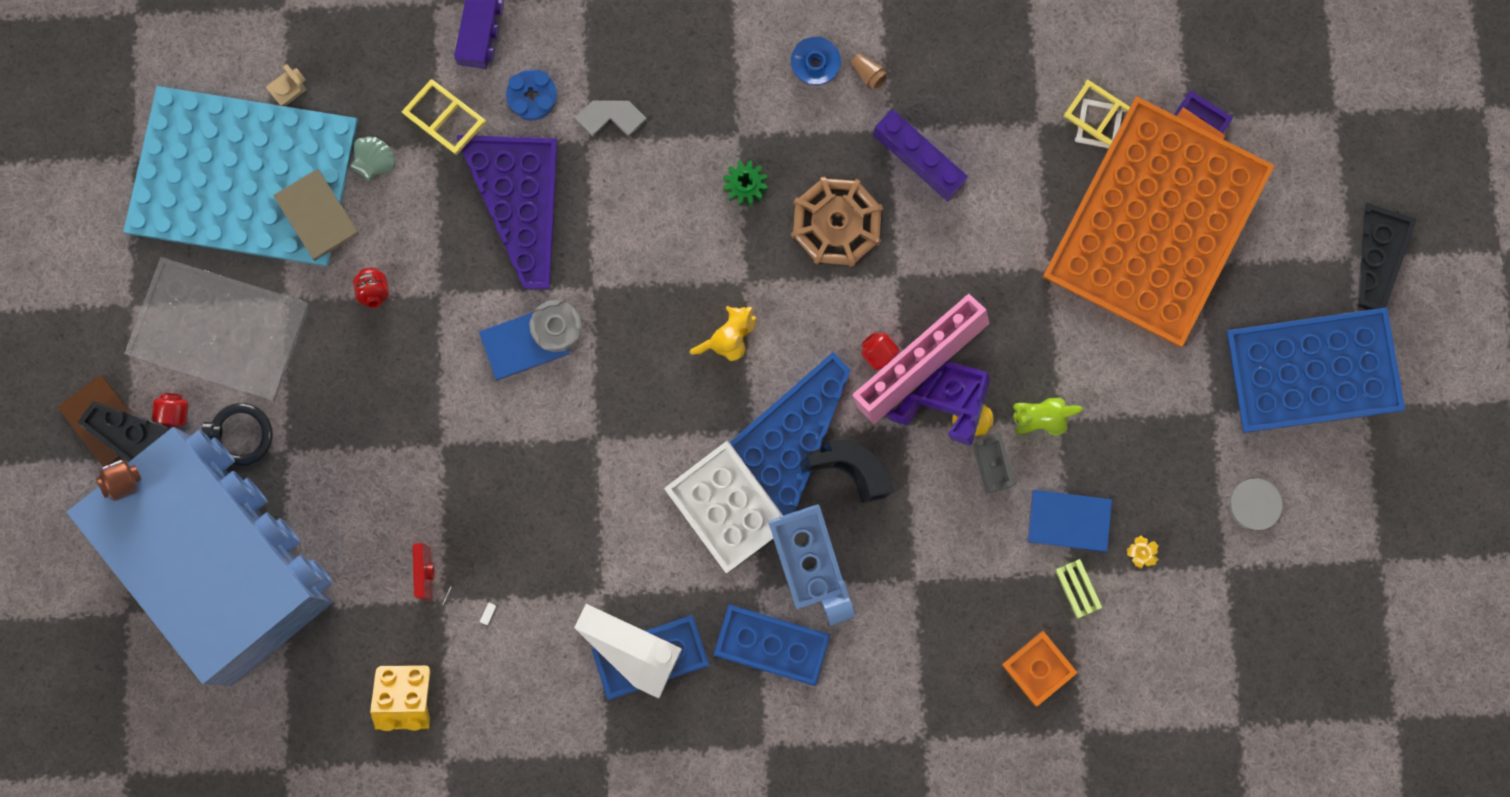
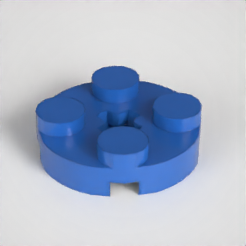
M525 70L510 78L506 89V100L509 108L517 116L525 120L534 121L546 117L557 102V90L554 82L546 72ZM530 89H533L534 92H539V95L535 96L534 101H530L529 97H524Z

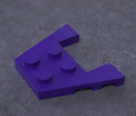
M946 361L921 383L922 386L913 394L907 395L903 399V403L895 410L894 408L891 409L886 416L893 422L908 426L922 405L959 416L948 435L953 441L971 446L990 383V377L987 372Z

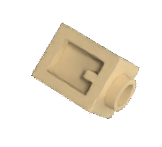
M287 64L283 67L286 72L266 86L280 106L284 107L307 90L303 85V82L306 81L297 68L292 71Z

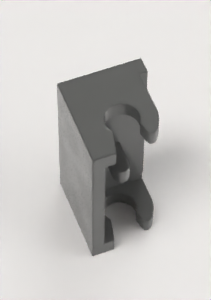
M995 435L986 440L980 439L973 443L985 494L1012 488L1015 484L1002 435Z

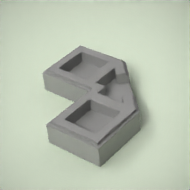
M592 101L575 117V121L592 137L610 121L630 137L647 121V118L630 101Z

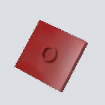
M413 543L414 597L423 601L433 600L432 580L435 578L434 564H431V547L424 543Z

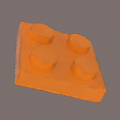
M1041 631L1001 664L1035 707L1039 706L1077 674V671L1044 631Z

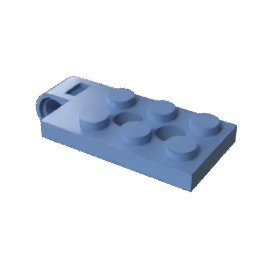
M817 504L768 521L795 608L799 609L821 601L824 612L826 611L827 620L830 626L855 618L854 609L841 576L820 506ZM800 532H805L809 536L808 541L803 545H798L794 542L795 536ZM805 558H816V565L812 569L803 568L802 562Z

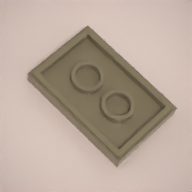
M319 169L273 195L314 261L359 235Z

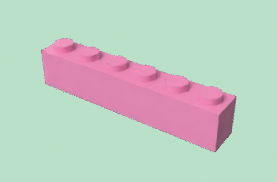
M970 294L965 296L852 395L857 408L873 424L877 423L990 324L987 310Z

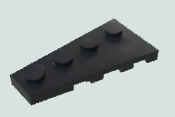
M1366 203L1358 307L1367 310L1386 308L1410 241L1416 218Z

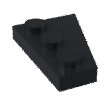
M92 402L77 422L127 463L171 429V427L99 402Z

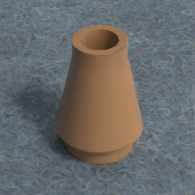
M861 53L853 58L851 65L868 88L871 87L873 90H877L885 83L888 78L885 68L869 60Z

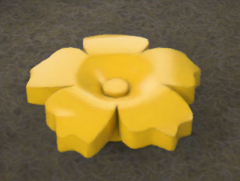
M1142 536L1136 537L1135 544H1131L1127 548V555L1134 557L1132 562L1136 567L1142 568L1144 564L1146 566L1156 565L1159 559L1155 554L1158 553L1159 545L1155 541L1148 544V539Z

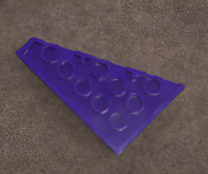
M457 135V141L459 142L465 135ZM474 135L463 147L462 152L524 289L550 290L557 138Z

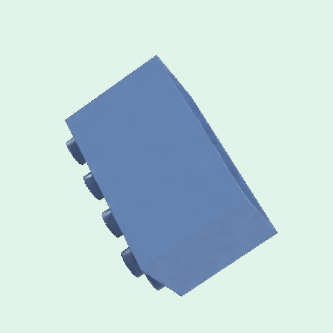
M172 427L128 462L129 466H136L142 479L137 482L138 490L136 493L118 501H112L109 497L104 498L98 486L69 509L67 514L200 682L205 685L232 686L333 603L324 592L333 584V581L317 561L312 559L309 562L303 555L300 554L296 557L291 550L301 542L293 530L281 518L276 521L269 513L266 512L262 515L259 512V509L268 502L266 497L249 478L243 480L236 472L228 473L226 471L235 460L215 437L210 440L200 429L190 436Z

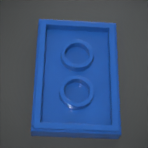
M534 312L479 332L496 381L570 355L569 349L562 352H550L536 344L530 333L529 324Z
M1033 490L1027 542L1107 552L1112 499Z

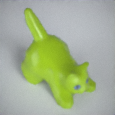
M1048 398L1040 404L1015 403L1013 410L1016 412L1013 415V419L1018 424L1015 432L1017 434H1028L1043 429L1051 435H1061L1068 429V417L1077 415L1082 412L1083 408L1077 405L1066 406V402L1061 398Z

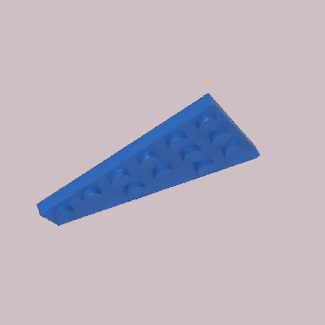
M834 352L730 442L731 446L783 516L796 510L810 472L802 473L800 462L807 456L808 452L820 449L851 371Z

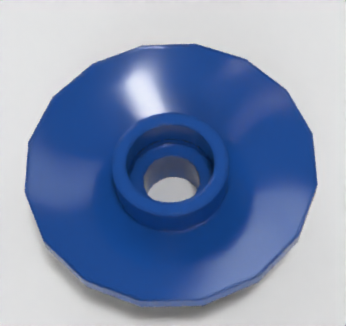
M813 36L805 38L792 51L791 66L793 73L799 80L809 85L828 83L837 75L840 69L841 57L839 50L831 41L824 37ZM818 60L820 66L813 67L811 61Z

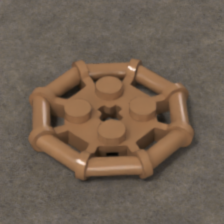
M824 176L801 197L795 198L793 202L795 205L794 223L791 236L814 259L813 263L817 265L819 263L841 264L852 267L873 247L880 245L881 212L884 209L882 204H878L860 184V180L826 179ZM830 189L848 190L849 193L848 195H843V197L831 194ZM822 191L824 192L826 197L818 204L813 205L809 203ZM855 193L868 208L861 209L852 199ZM805 210L812 212L811 226L804 227ZM867 215H871L870 233L863 230V218ZM831 217H843V226H833ZM813 233L821 241L822 245L819 250L808 239L807 234ZM858 237L866 239L864 243L851 252L849 245ZM827 246L840 247L844 249L845 255L824 252Z

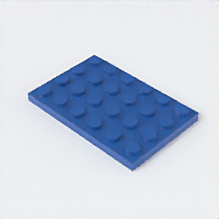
M1387 307L1227 330L1243 433L1405 411Z

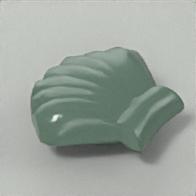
M376 137L358 138L355 141V161L351 164L350 169L362 175L368 182L375 175L391 172L395 169L393 150L384 141Z

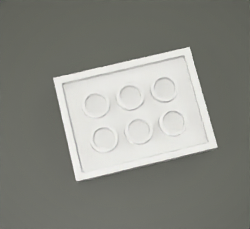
M728 441L724 442L664 488L725 573L731 571L770 542L773 536L768 521L783 516Z

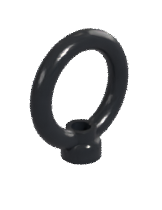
M235 403L220 410L212 422H204L201 431L210 440L215 437L221 442L223 434L222 425L227 418L239 413L254 417L262 429V439L258 448L247 455H236L229 452L235 460L233 465L245 466L259 461L268 452L273 439V430L270 420L261 409L248 403Z

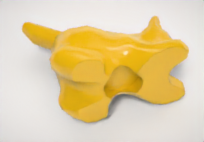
M726 306V310L729 313V319L726 324L716 330L711 339L692 348L689 351L690 354H701L712 349L717 354L725 356L729 361H735L743 357L745 352L743 337L753 331L757 321V317L752 316L753 308H731Z

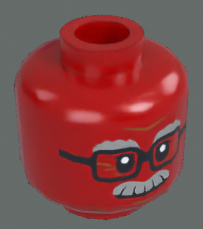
M364 268L354 277L355 296L360 304L366 305L369 308H376L389 297L386 275L377 268Z

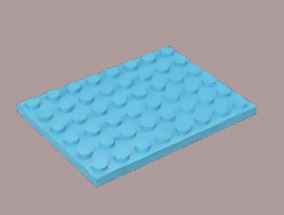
M156 86L124 233L328 267L331 252L314 261L273 195L319 169L341 204L358 119Z

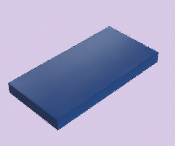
M729 604L713 656L816 686L830 634Z
M693 615L646 630V632L682 649L669 679L709 666ZM595 648L591 649L607 700L640 690L634 687Z

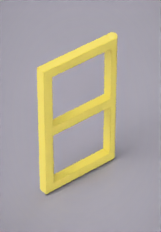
M432 79L402 111L406 117L455 155L486 124L484 118ZM434 87L450 99L452 103L428 127L410 111ZM459 106L475 118L477 122L454 147L435 131Z
M1086 80L1084 87L1063 117L1110 147L1112 140L1101 134V132L1118 107L1128 112L1130 107L1096 84ZM1089 88L1114 103V106L1097 130L1071 114Z

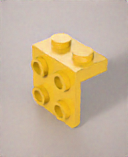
M380 666L376 669L370 711L375 730L409 729L416 731L419 729H429L430 716L427 708L430 669L428 666Z

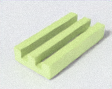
M1080 559L1055 570L1076 618L1102 608ZM1074 567L1077 568L1092 600L1093 606L1091 607L1073 570ZM1065 571L1068 572L1084 607L1082 611L1063 573Z

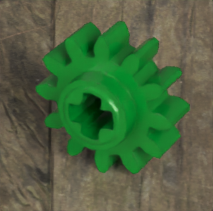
M750 160L746 167H743L741 161H738L737 169L732 166L728 167L731 176H723V181L729 183L723 187V191L726 193L731 192L729 201L738 198V205L741 207L744 200H747L749 206L753 205L754 197L759 201L762 200L761 192L767 191V185L762 183L767 181V175H759L762 169L761 166L753 169L752 161ZM743 179L749 180L747 188L742 187L741 182H743Z

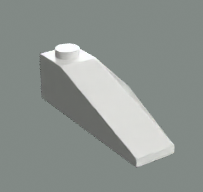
M586 604L574 628L634 687L660 698L682 649Z

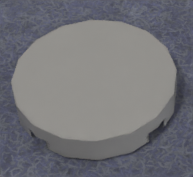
M560 300L547 301L539 305L529 323L530 333L536 344L550 352H562L573 347L582 331L581 318L577 310Z
M1260 478L1248 479L1238 484L1231 492L1229 501L1230 513L1234 520L1243 528L1264 530L1274 525L1280 518L1283 509L1282 497L1278 489L1269 481Z

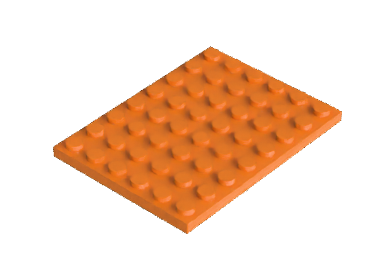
M1136 96L1042 278L1181 348L1275 165Z

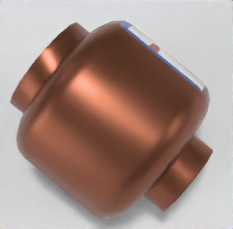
M124 460L101 468L99 477L96 478L104 498L109 497L112 501H118L136 493L138 490L137 482L142 480L136 466H129Z

